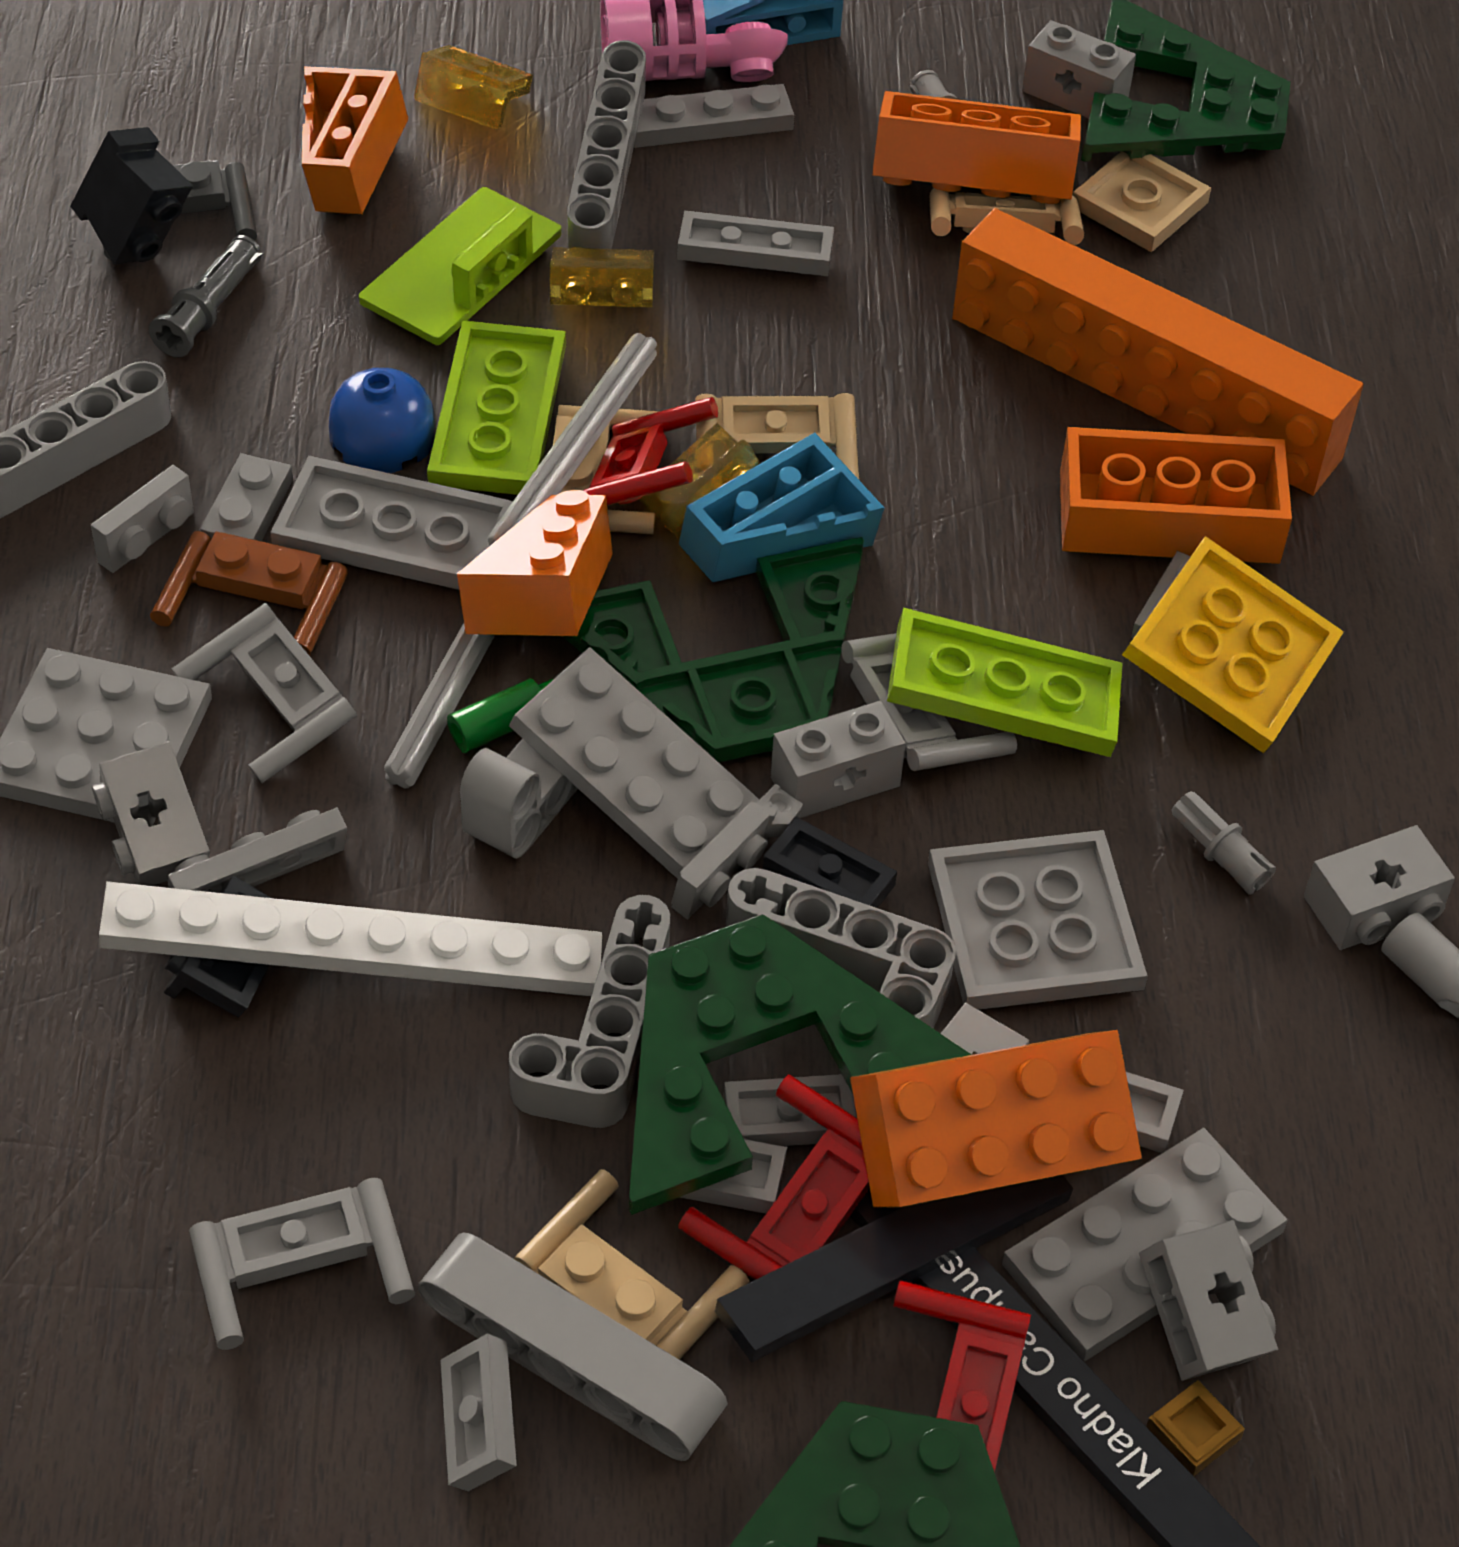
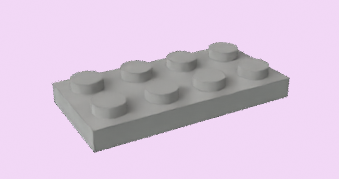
M308 455L270 532L271 541L275 545L319 554L321 559L459 590L457 573L490 545L488 542L489 534L513 501Z
M591 647L514 715L509 725L677 879L680 871L751 801L757 803L760 800Z
M1202 1128L1006 1250L1002 1266L1071 1349L1085 1362L1159 1314L1139 1252L1162 1239L1234 1220L1239 1236L1246 1240L1253 1253L1281 1235L1288 1220L1205 1128Z

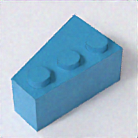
M813 433L687 505L679 545L712 582L756 573L757 558L859 537H862L864 540L863 548L873 546L885 507L816 433Z

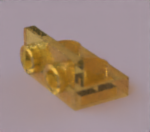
M447 45L422 53L414 98L416 101L492 129H497L503 126L507 103H510V100L530 93L533 74Z
M553 247L552 260L550 261V304L653 307L654 250Z
M718 423L670 464L673 465L687 461L693 474L692 483L640 498L641 503L650 512L655 513V517L679 540L687 505L760 464L752 447L745 440L737 442Z

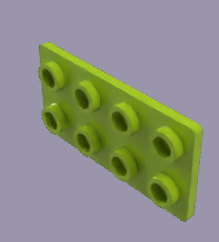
M482 187L359 293V304L432 344L441 345L461 327L462 320L468 321L562 235L561 225L487 187Z

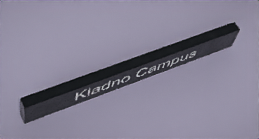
M869 1188L850 1216L860 1227H863L902 1207H873ZM975 1247L911 1281L916 1285L1031 1314L1014 1392L1159 1547H1261ZM950 1322L953 1325V1327L956 1330H958L959 1324Z

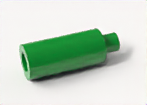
M529 678L448 714V728L457 747L463 753H467L513 732L514 730L509 725L514 715L553 679L538 685L533 679Z

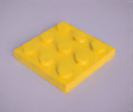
M1205 536L1122 656L1264 754L1274 742L1344 631Z

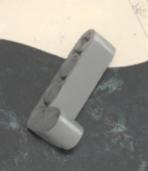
M523 738L507 757L488 748L481 749L468 764L461 781L460 796L463 831L517 859L532 846L578 788Z
M744 869L735 874L731 879L728 888L726 927L764 914L934 1029L949 994L956 953L954 942L946 933L937 928L765 869Z
M636 895L626 899L618 907L579 1041L548 1034L533 1033L523 1036L514 1043L509 1053L510 1096L514 1105L522 1112L594 1128H605L614 1125L623 1118L629 1105L640 1065L648 957L651 953L669 947L670 912L667 905L660 899L650 895ZM640 938H643V947L637 945ZM624 983H633V984H635V985L629 986V985H622V984H624ZM619 1033L622 1034V1036L610 1037L607 1036V1034ZM535 1072H543L548 1075H544L541 1077H533L529 1074ZM606 1085L609 1086V1088L594 1089L590 1086Z

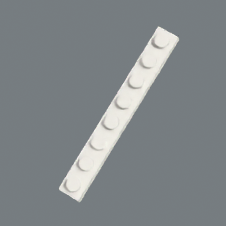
M106 882L99 931V948L592 996L601 965L602 932Z

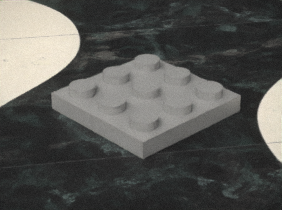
M47 648L0 738V796L102 819L92 791V786L100 784L99 763L170 741L180 768L212 700L210 684ZM148 808L139 811V818H144L149 827L153 826L157 817H152ZM110 818L106 821L114 822V819Z
M1104 830L930 849L928 867L945 933L953 940L955 945L954 969L963 1005L966 1002L979 1010L1145 989L1148 975Z

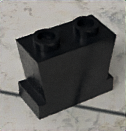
M149 127L108 131L70 205L81 221L89 220L114 265L137 261L146 262L154 259L161 251L165 237L175 219L181 214L182 206L193 188V185L156 150L160 141Z

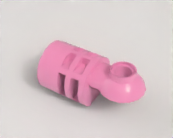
M600 0L602 53L609 44L616 41L628 40L641 46L646 54L645 82L652 80L704 78L706 68L730 67L731 78L737 82L766 80L774 75L773 62L780 57L788 42L787 33L771 29L768 23L754 21L732 25L726 29V33L706 34L703 0ZM652 23H655L656 46H653Z

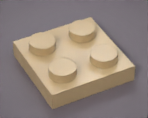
M1121 151L1073 192V196L1078 200L1079 210L1082 214L1146 250L1153 252L1208 204L1211 187L1151 154L1145 155L1142 158L1130 159L1127 153Z

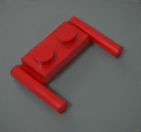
M709 397L614 424L612 427L614 437L611 438L589 488L583 491L588 495H606L607 506L616 503H632L645 495L692 483L693 474L687 461L657 469L668 444L664 433L717 418L719 412L715 399Z
M790 1074L782 1080L775 1096L826 1128L827 1131L822 1135L757 1225L748 1241L745 1242L693 1206L686 1211L678 1225V1229L732 1265L740 1268L754 1280L831 1243L870 1188L858 1119Z
M900 1280L893 1307L959 1324L936 1418L978 1425L995 1472L1031 1314Z

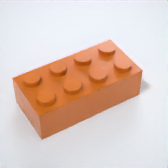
M885 91L879 115L872 175L881 176L885 183L898 186L910 185L912 180L930 182L933 188L947 192L960 191L963 186L980 188L984 195L996 198L1010 197L1012 192L1029 194L1032 200L1045 204H1056L1061 199L1072 200L1080 147L1081 114Z
M1067 427L1060 467L1062 551L1173 558L1177 551L1191 556L1206 536L1242 562L1281 563L1292 522L1285 439Z
M1118 1030L1087 1033L850 1077L873 1207H903L1142 1159Z

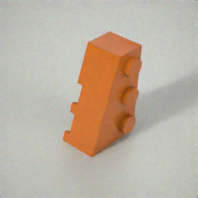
M304 66L306 95L303 98V105L306 116L302 131V167L315 211L363 214L408 122V115L397 72Z
M569 490L558 495H551L458 572L457 579L465 633L479 635L577 636L613 555L606 495H588L580 490Z

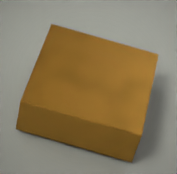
M1199 1380L1151 1415L1146 1426L1193 1476L1240 1441L1245 1430Z

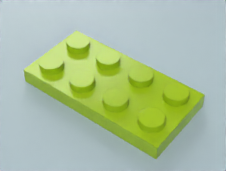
M462 320L427 468L428 482L457 489L519 494L544 457L566 349V331Z
M903 608L897 627L887 702L1111 757L1118 739L1123 663Z

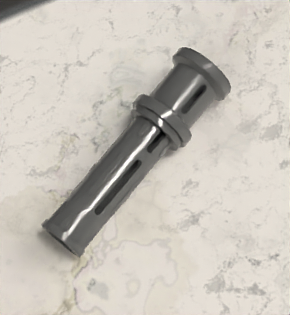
M238 235L235 237L222 255L200 277L199 281L192 288L178 291L172 299V307L168 312L160 314L152 320L149 326V335L153 343L167 355L173 357L187 355L192 350L194 345L193 339L200 331L210 329L214 324L217 307L243 280V277L260 261L262 253H257L260 250L259 245L248 236Z

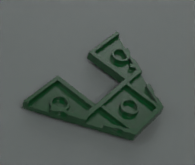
M1127 0L1111 1L1104 41L1135 53L1134 66L1193 78L1188 112L1170 104L1160 103L1154 105L1131 100L1129 97L1118 93L1102 94L1095 92L1090 109L1081 161H1091L1093 153L1116 151L1127 153L1130 159L1142 158L1149 154L1162 157L1194 155L1196 146L1223 145L1224 153L1242 152L1246 149H1281L1286 133L1290 81Z
M862 537L757 558L756 575L784 640L782 642L681 662L650 580L596 591L578 635L562 637L581 653L591 647L717 762L773 751L774 733L823 719L830 715L842 656L841 647L846 637L862 559L864 540Z
M764 914L651 953L648 957L629 1211L633 1215L752 1170L753 1156L705 1064L814 1024L852 1094L850 1077L972 1054Z
M841 1401L730 1545V1547H817V1544L834 1547H1020L978 1425Z

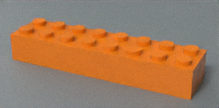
M994 208L962 241L952 319L1186 434L1285 439L1289 484L1312 496L1315 495L1342 461L1363 389V382L997 208Z

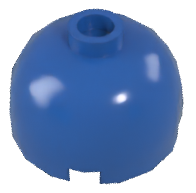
M370 368L356 372L344 380L331 400L328 426L330 443L333 449L336 447L342 453L343 461L346 464L385 473L402 470V462L417 456L418 463L428 455L433 447L436 426L432 401L425 388L406 372L393 368Z

